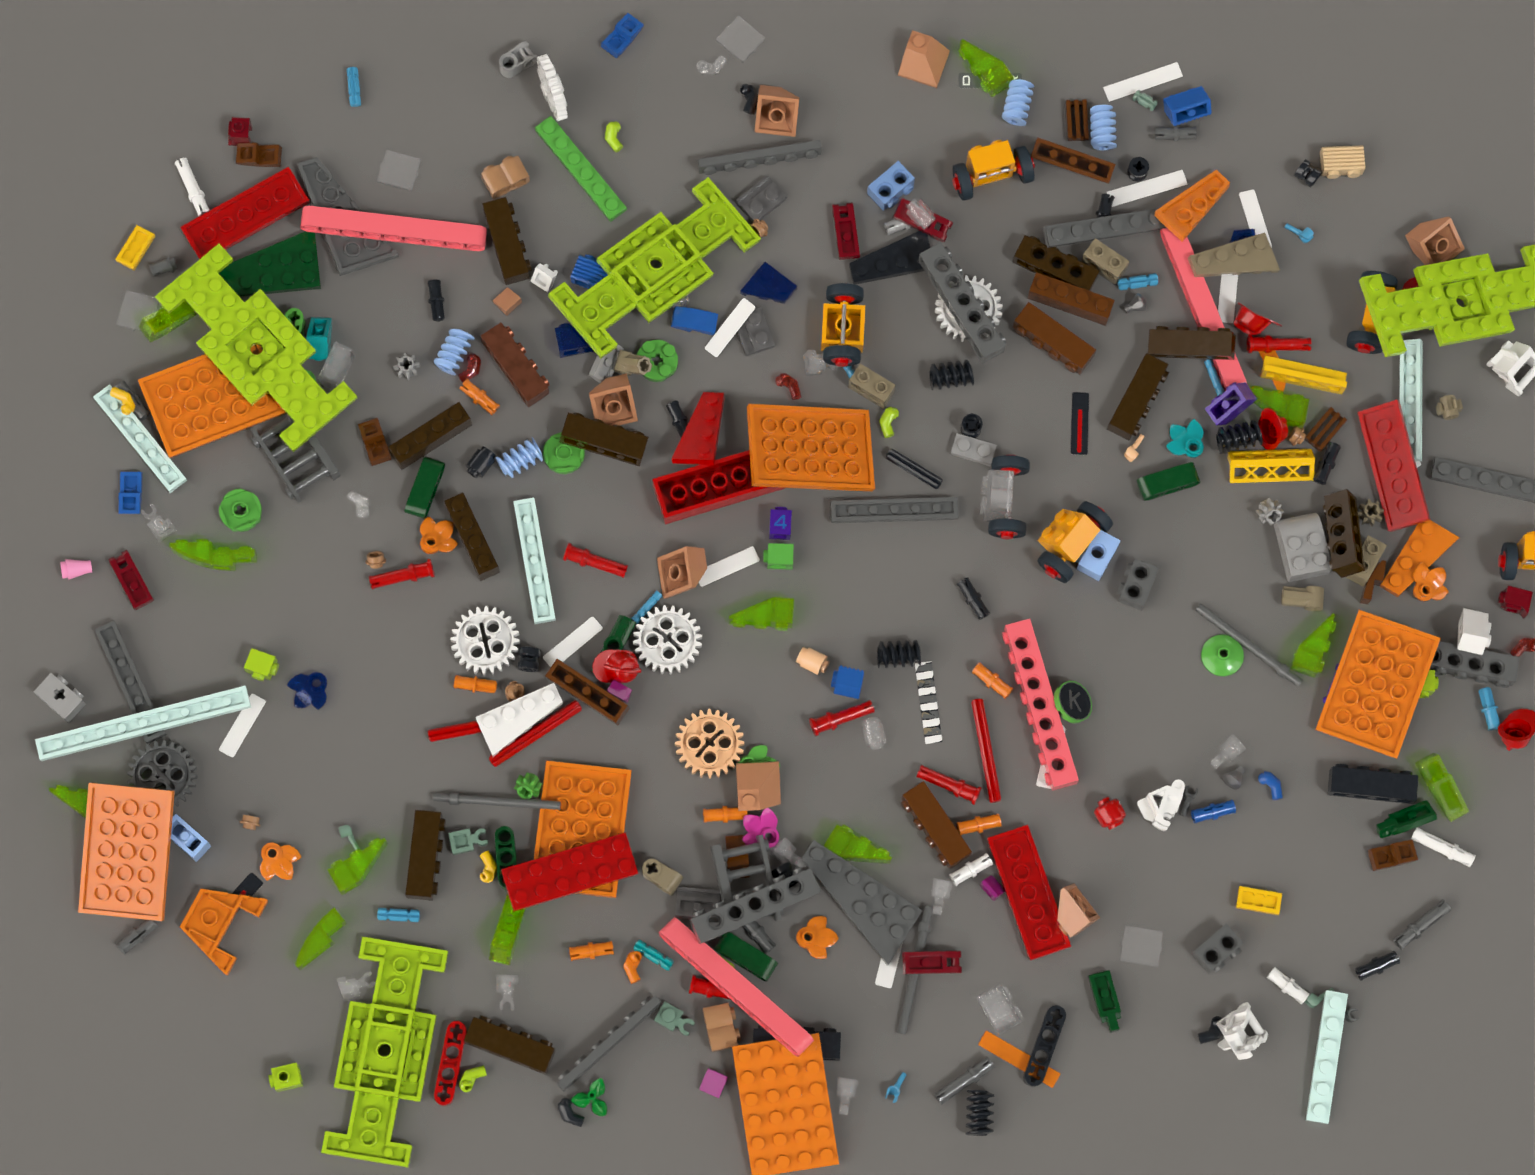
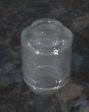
M913 199L906 206L908 210L905 213L918 227L921 226L923 230L936 219L933 216L934 212L922 199L918 201Z
M878 717L864 720L862 730L866 747L871 748V750L884 748L883 745L887 743L883 722H880Z

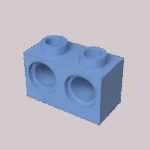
M897 161L868 186L867 194L884 211L888 207H894L899 201L898 198L903 194L905 196L914 189L915 178ZM902 178L905 182L898 184L895 182V179ZM881 191H887L890 195L887 197H883L879 193Z

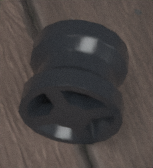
M1142 157L1133 158L1127 169L1128 177L1135 182L1144 180L1149 170L1148 161Z

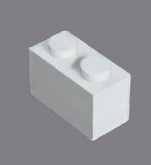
M1463 608L1458 623V650L1483 655L1485 647L1489 648L1491 642V635H1489L1491 623L1488 622V613Z

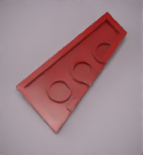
M703 392L671 458L673 464L714 465L725 400L724 393Z

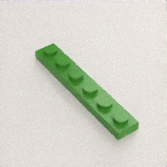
M552 116L535 127L538 135L610 222L627 210V207Z

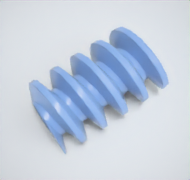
M1022 79L1009 82L1008 96L1006 97V104L1002 113V118L1009 124L1026 126L1027 122L1023 119L1028 118V114L1024 111L1030 110V106L1027 104L1032 101L1027 96L1033 95V91L1028 88L1035 87L1031 82Z
M1096 105L1090 109V114L1092 115L1090 117L1092 123L1090 125L1092 130L1090 134L1092 138L1091 145L1096 150L1105 151L1117 147L1116 143L1111 142L1117 139V136L1112 135V133L1116 132V128L1110 127L1116 124V120L1110 119L1116 117V113L1110 111L1113 109L1111 105Z
M450 329V336L445 338L446 343L441 345L443 351H438L437 355L439 358L434 359V364L440 370L456 375L452 369H460L456 362L464 361L460 354L467 355V351L463 348H470L471 344L467 340H474L475 338L461 329Z
M533 437L532 443L528 440L524 441L525 448L518 444V452L513 448L510 449V456L504 452L502 454L503 460L498 456L495 457L505 476L508 474L511 478H514V470L521 474V466L528 470V462L535 466V458H538L541 462L543 461L542 453Z

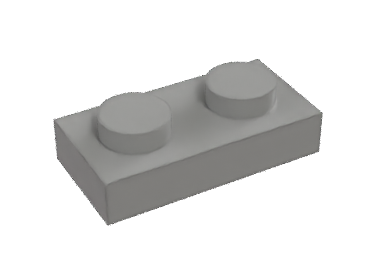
M617 345L614 350L602 359L597 355L589 376L599 383L606 378L612 377L619 350H624V348Z
M956 433L950 455L991 466L997 445Z

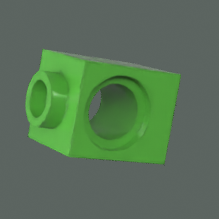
M768 543V550H764L763 562L768 563L767 569L793 570L794 544Z

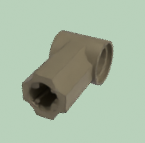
M619 350L614 371L620 374H627L628 376L632 374L645 375L651 371L652 364L650 363V358Z
M1283 586L1281 605L1304 607L1308 611L1323 610L1324 588L1318 586H1308L1306 588Z

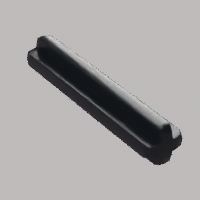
M894 449L888 451L886 459L935 489L941 486L943 479Z

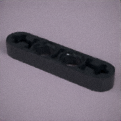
M1055 1005L1050 1007L1044 1016L1023 1076L1024 1082L1030 1087L1040 1085L1045 1078L1066 1019V1012L1061 1006ZM1056 1010L1059 1011L1058 1015L1061 1016V1019H1057L1054 1026H1058V1030L1053 1026H1046V1022L1052 1023L1053 1016L1050 1013H1054ZM1045 1030H1051L1054 1033V1040L1052 1042H1046L1043 1039L1042 1035ZM1038 1050H1043L1047 1054L1045 1062L1041 1063L1036 1060L1035 1054ZM1032 1063L1036 1066L1044 1067L1043 1071L1040 1068L1038 1069L1036 1076L1039 1077V1080L1031 1082V1077L1028 1076V1074H1032L1035 1070V1066H1031Z

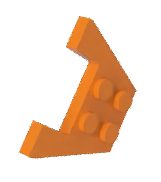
M200 889L180 928L228 976L237 958L219 949L220 942L239 908L260 918L268 900Z

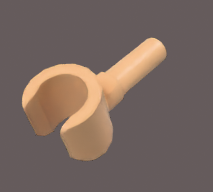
M1140 434L1135 443L1128 447L1124 453L1129 462L1138 457L1139 453L1135 449L1144 439V435Z

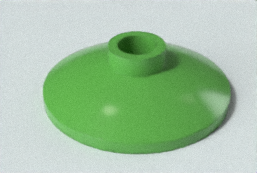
M1216 635L1208 639L1201 651V659L1203 665L1210 673L1217 676H1229L1237 672L1241 667L1244 652L1240 643L1231 636ZM1220 651H1226L1227 656L1222 657L1220 655Z

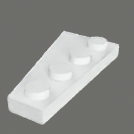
M552 683L475 717L492 756L494 757L500 750L515 741L517 737L532 728L534 724L561 706L563 701L555 684Z

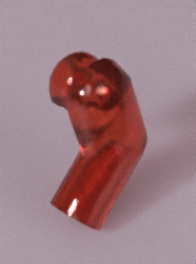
M470 354L467 357V370L458 374L462 383L466 379L470 380L480 373L481 359L476 354Z
M786 373L776 377L775 382L777 386L789 388L792 400L802 398L796 379Z
M1522 638L1510 651V654L1520 657L1524 651L1535 652V638Z

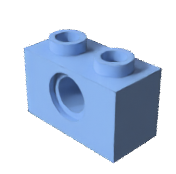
M1100 530L1089 544L1086 552H1083L1076 560L1079 563L1077 570L1099 581L1121 540ZM1098 550L1102 553V557L1095 558L1091 552Z
M177 814L173 816L171 840L197 862L211 845Z

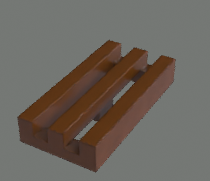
M1066 100L1068 141L1088 140L1087 100ZM1073 106L1076 136H1072L1071 107ZM1079 106H1082L1084 136L1080 134Z
M1330 407L1304 440L1321 452L1346 423L1347 419L1341 417L1339 412L1336 413ZM1330 415H1332L1333 418L1323 428V430L1318 434V436L1314 440H1312L1311 437L1314 435V433L1325 422V420ZM1338 420L1339 424L1321 445L1317 444L1333 423Z

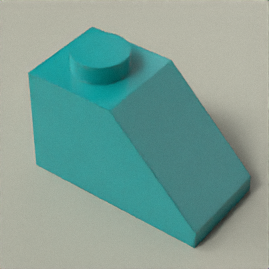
M311 317L306 340L316 350V353L309 359L322 361L329 358L332 318Z

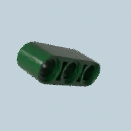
M426 456L423 458L405 506V513L423 519L427 517L445 469L444 462Z
M1194 462L1152 473L1136 480L1143 501L1185 490L1201 483Z
M501 826L495 832L497 874L500 887L507 891L505 884L502 882L501 869L517 865L516 843L513 830L508 826ZM502 833H509L511 838L507 842H502L499 840V836ZM504 854L512 855V860L506 864L501 862V857Z
M730 932L722 934L714 947V950L765 982L768 981L778 965V962Z

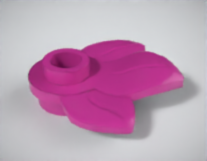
M765 808L760 817L756 815H745L743 817V825L748 833L742 838V841L746 845L757 843L756 836L763 835L765 839L767 833L771 835V839L768 841L769 848L774 847L778 843L779 833L776 830L778 820L774 812L769 808Z

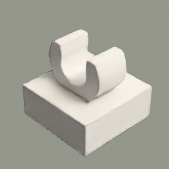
M539 263L534 270L531 282L548 292L554 284L558 271L555 270L553 272L548 269V264L542 265Z

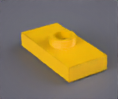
M136 225L115 260L135 271L156 237L155 234Z
M1239 886L1236 908L1279 915L1282 893Z

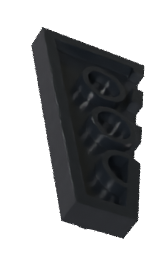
M918 231L849 263L853 284L857 285L924 271L918 260L919 254L930 248L928 235Z

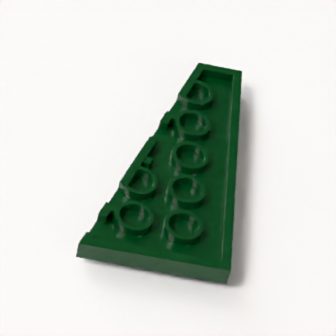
M305 231L230 263L218 274L239 297L252 296L260 289L265 294L321 289L315 233Z

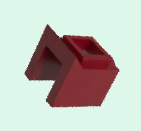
M232 117V121H229L228 129L229 146H237V143H251L249 131H252L253 127L250 118Z
M1507 586L1504 591L1500 592L1498 603L1501 604L1500 607L1504 608V611L1515 614L1520 613L1524 619L1529 613L1533 592Z

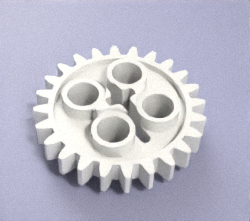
M547 54L538 56L537 72L545 100L548 101L549 107L557 121L566 119L568 117L566 111L567 102L563 94L564 88L558 73L556 74L554 65Z
M965 275V281H969L967 275ZM974 276L972 281H969L974 289V296L976 299L979 298L983 305L989 308L987 311H984L985 314L992 317L995 325H999L1000 321L997 318L1002 317V312L998 310H1001L1003 305L997 303L1000 302L1001 296L994 297L997 289L990 290L991 283L985 286L983 285V278L980 282H976V276ZM953 281L949 282V287L951 288L958 286ZM938 293V298L941 300H936L935 305L939 307L935 308V313L940 314L936 320L943 321L940 328L947 327V335L953 332V339H956L959 335L961 336V342L965 340L964 333ZM966 299L958 300L961 305L969 304ZM976 316L969 317L975 323L980 321ZM982 333L985 337H988L987 333Z
M664 605L663 611L660 612L655 607V614L648 611V619L641 617L643 625L636 624V628L640 632L633 633L634 637L639 638L633 641V645L639 646L635 649V653H642L639 660L643 661L646 659L645 667L652 664L653 672L660 668V672L663 674L665 669H668L671 675L673 668H676L678 673H680V666L683 665L687 669V661L695 662L692 655L699 656V651L695 648L702 647V643L697 642V640L702 639V635L696 634L700 631V626L693 627L696 619L689 621L690 613L682 615L683 608L675 612V607L672 606L671 610L667 611ZM664 621H669L672 627L666 630L661 628L660 625ZM653 628L658 629L662 635L653 631ZM685 634L689 639L684 643H680L677 637ZM663 636L667 639L671 637V642L683 651L679 652L669 641L664 643ZM650 637H655L659 641L656 645L652 646L647 643V640ZM671 650L675 655L673 658L667 659L663 656L664 652Z
M485 606L484 612H481L479 607H477L475 614L468 610V618L461 615L463 622H455L459 629H452V633L456 637L450 638L451 642L456 643L451 646L452 651H458L454 654L455 659L461 657L459 664L467 663V671L474 667V674H477L480 669L483 675L486 674L487 670H490L493 675L494 668L502 671V664L509 667L508 658L515 660L512 652L519 651L514 645L520 644V640L514 638L519 635V631H512L516 628V623L509 624L511 617L508 616L504 619V611L497 614V609L494 607L492 612H489L487 606ZM480 623L484 624L491 658H487L484 643L482 642ZM491 624L499 626L496 632L488 631V627ZM470 629H476L478 634L475 637H469L467 632ZM496 644L504 646L503 650L499 653L492 650ZM475 649L483 651L480 657L475 658L471 655Z

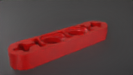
M460 1021L451 1022L446 1030L434 1091V1099L441 1106L450 1105L455 1097L465 1045L464 1039L467 1034L465 1025ZM456 1025H459L460 1030L463 1031L462 1034L460 1033L457 1036V1041H461V1045L454 1042L448 1043L449 1039H454V1033L451 1032V1029H455ZM450 1047H456L459 1050L458 1056L454 1059H450L446 1055L447 1049ZM447 1068H451L455 1072L454 1078L451 1080H445L442 1077L443 1071ZM440 1082L447 1085L453 1084L452 1088L447 1087V1094L450 1095V1098H446L445 1102H442L441 1098L438 1097V1094L443 1093L444 1086H440Z

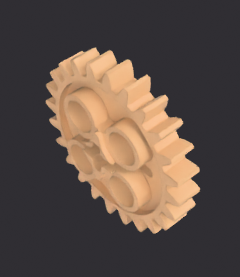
M708 709L707 715H704L703 711L700 710L699 717L694 713L691 714L692 721L684 719L686 727L679 726L683 733H676V737L681 740L675 742V746L681 747L676 751V755H683L679 762L686 761L685 769L692 767L693 775L700 771V778L704 776V773H708L709 779H711L712 773H715L719 778L720 771L728 774V766L735 769L733 761L740 762L737 754H743L744 750L738 747L744 746V741L738 739L743 737V733H737L740 725L733 726L734 718L729 721L727 720L728 713L721 717L719 716V710L716 711L715 715L712 714L711 709ZM711 724L716 730L713 733H706L704 727ZM720 730L724 731L723 734L714 740V747L709 745L700 757H696V754L706 747V740L711 742ZM696 739L701 744L698 748L694 749L688 745L689 742ZM722 739H727L731 742V745L728 748H722L719 742ZM707 754H712L716 757V760L713 763H707L704 757Z

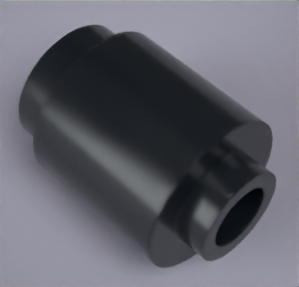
M482 446L481 449H477L466 464L467 472L474 478L478 476L483 478L495 462L494 458L496 455L488 448Z

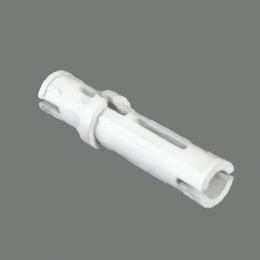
M181 158V163L177 160L175 166L189 193V201L193 202L199 217L204 212L210 211L204 199L205 194L200 190L187 158Z
M1416 827L1411 837L1414 841L1447 856V859L1458 861L1469 868L1476 855L1459 848V845L1448 843Z

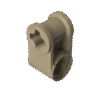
M648 859L642 866L643 876L671 896L684 878L677 871L665 866L656 859ZM655 865L657 873L652 872L648 874L647 866L652 867Z

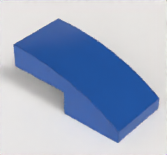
M627 13L615 25L614 31L602 42L601 47L617 59L635 39L644 24Z
M675 306L671 327L687 332L694 330L714 335L718 314Z
M120 472L119 514L141 513L143 472Z

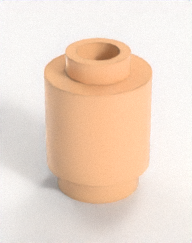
M803 647L796 660L800 667L817 675L821 672L825 673L829 666L828 656L810 647L808 649Z

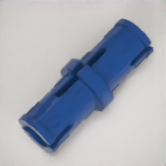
M1233 800L1218 804L1211 803L1207 807L1191 810V817L1194 824L1209 819L1217 820L1218 817L1236 813V807Z

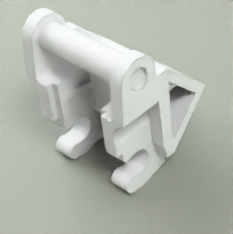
M1510 341L1505 342L1501 346V350L1486 364L1488 367L1493 366L1492 370L1505 381V387L1517 396L1522 395V390L1535 377V353L1531 346L1519 342L1514 344ZM1528 364L1532 368L1517 383L1514 375L1521 367Z
M1179 779L1175 780L1171 786L1166 785L1139 800L1137 805L1144 819L1151 821L1152 826L1166 831L1171 823L1164 820V818L1170 820L1177 813L1185 789L1184 782Z
M1248 1002L1241 1004L1237 1010L1232 1011L1216 1023L1224 1035V1039L1217 1044L1218 1047L1224 1051L1232 1049L1238 1060L1252 1057L1251 1050H1255L1261 1043H1265L1268 1037V1032L1262 1029L1250 1010L1251 1006ZM1248 1023L1256 1035L1250 1037L1246 1035L1244 1029Z

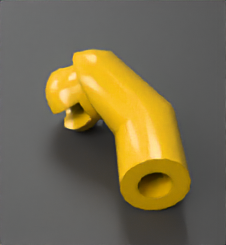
M113 387L110 391V396L121 400L123 404L121 412L125 415H130L135 410V403L131 394Z
M489 850L480 855L485 864L483 872L480 873V879L484 883L492 882L497 873V863Z

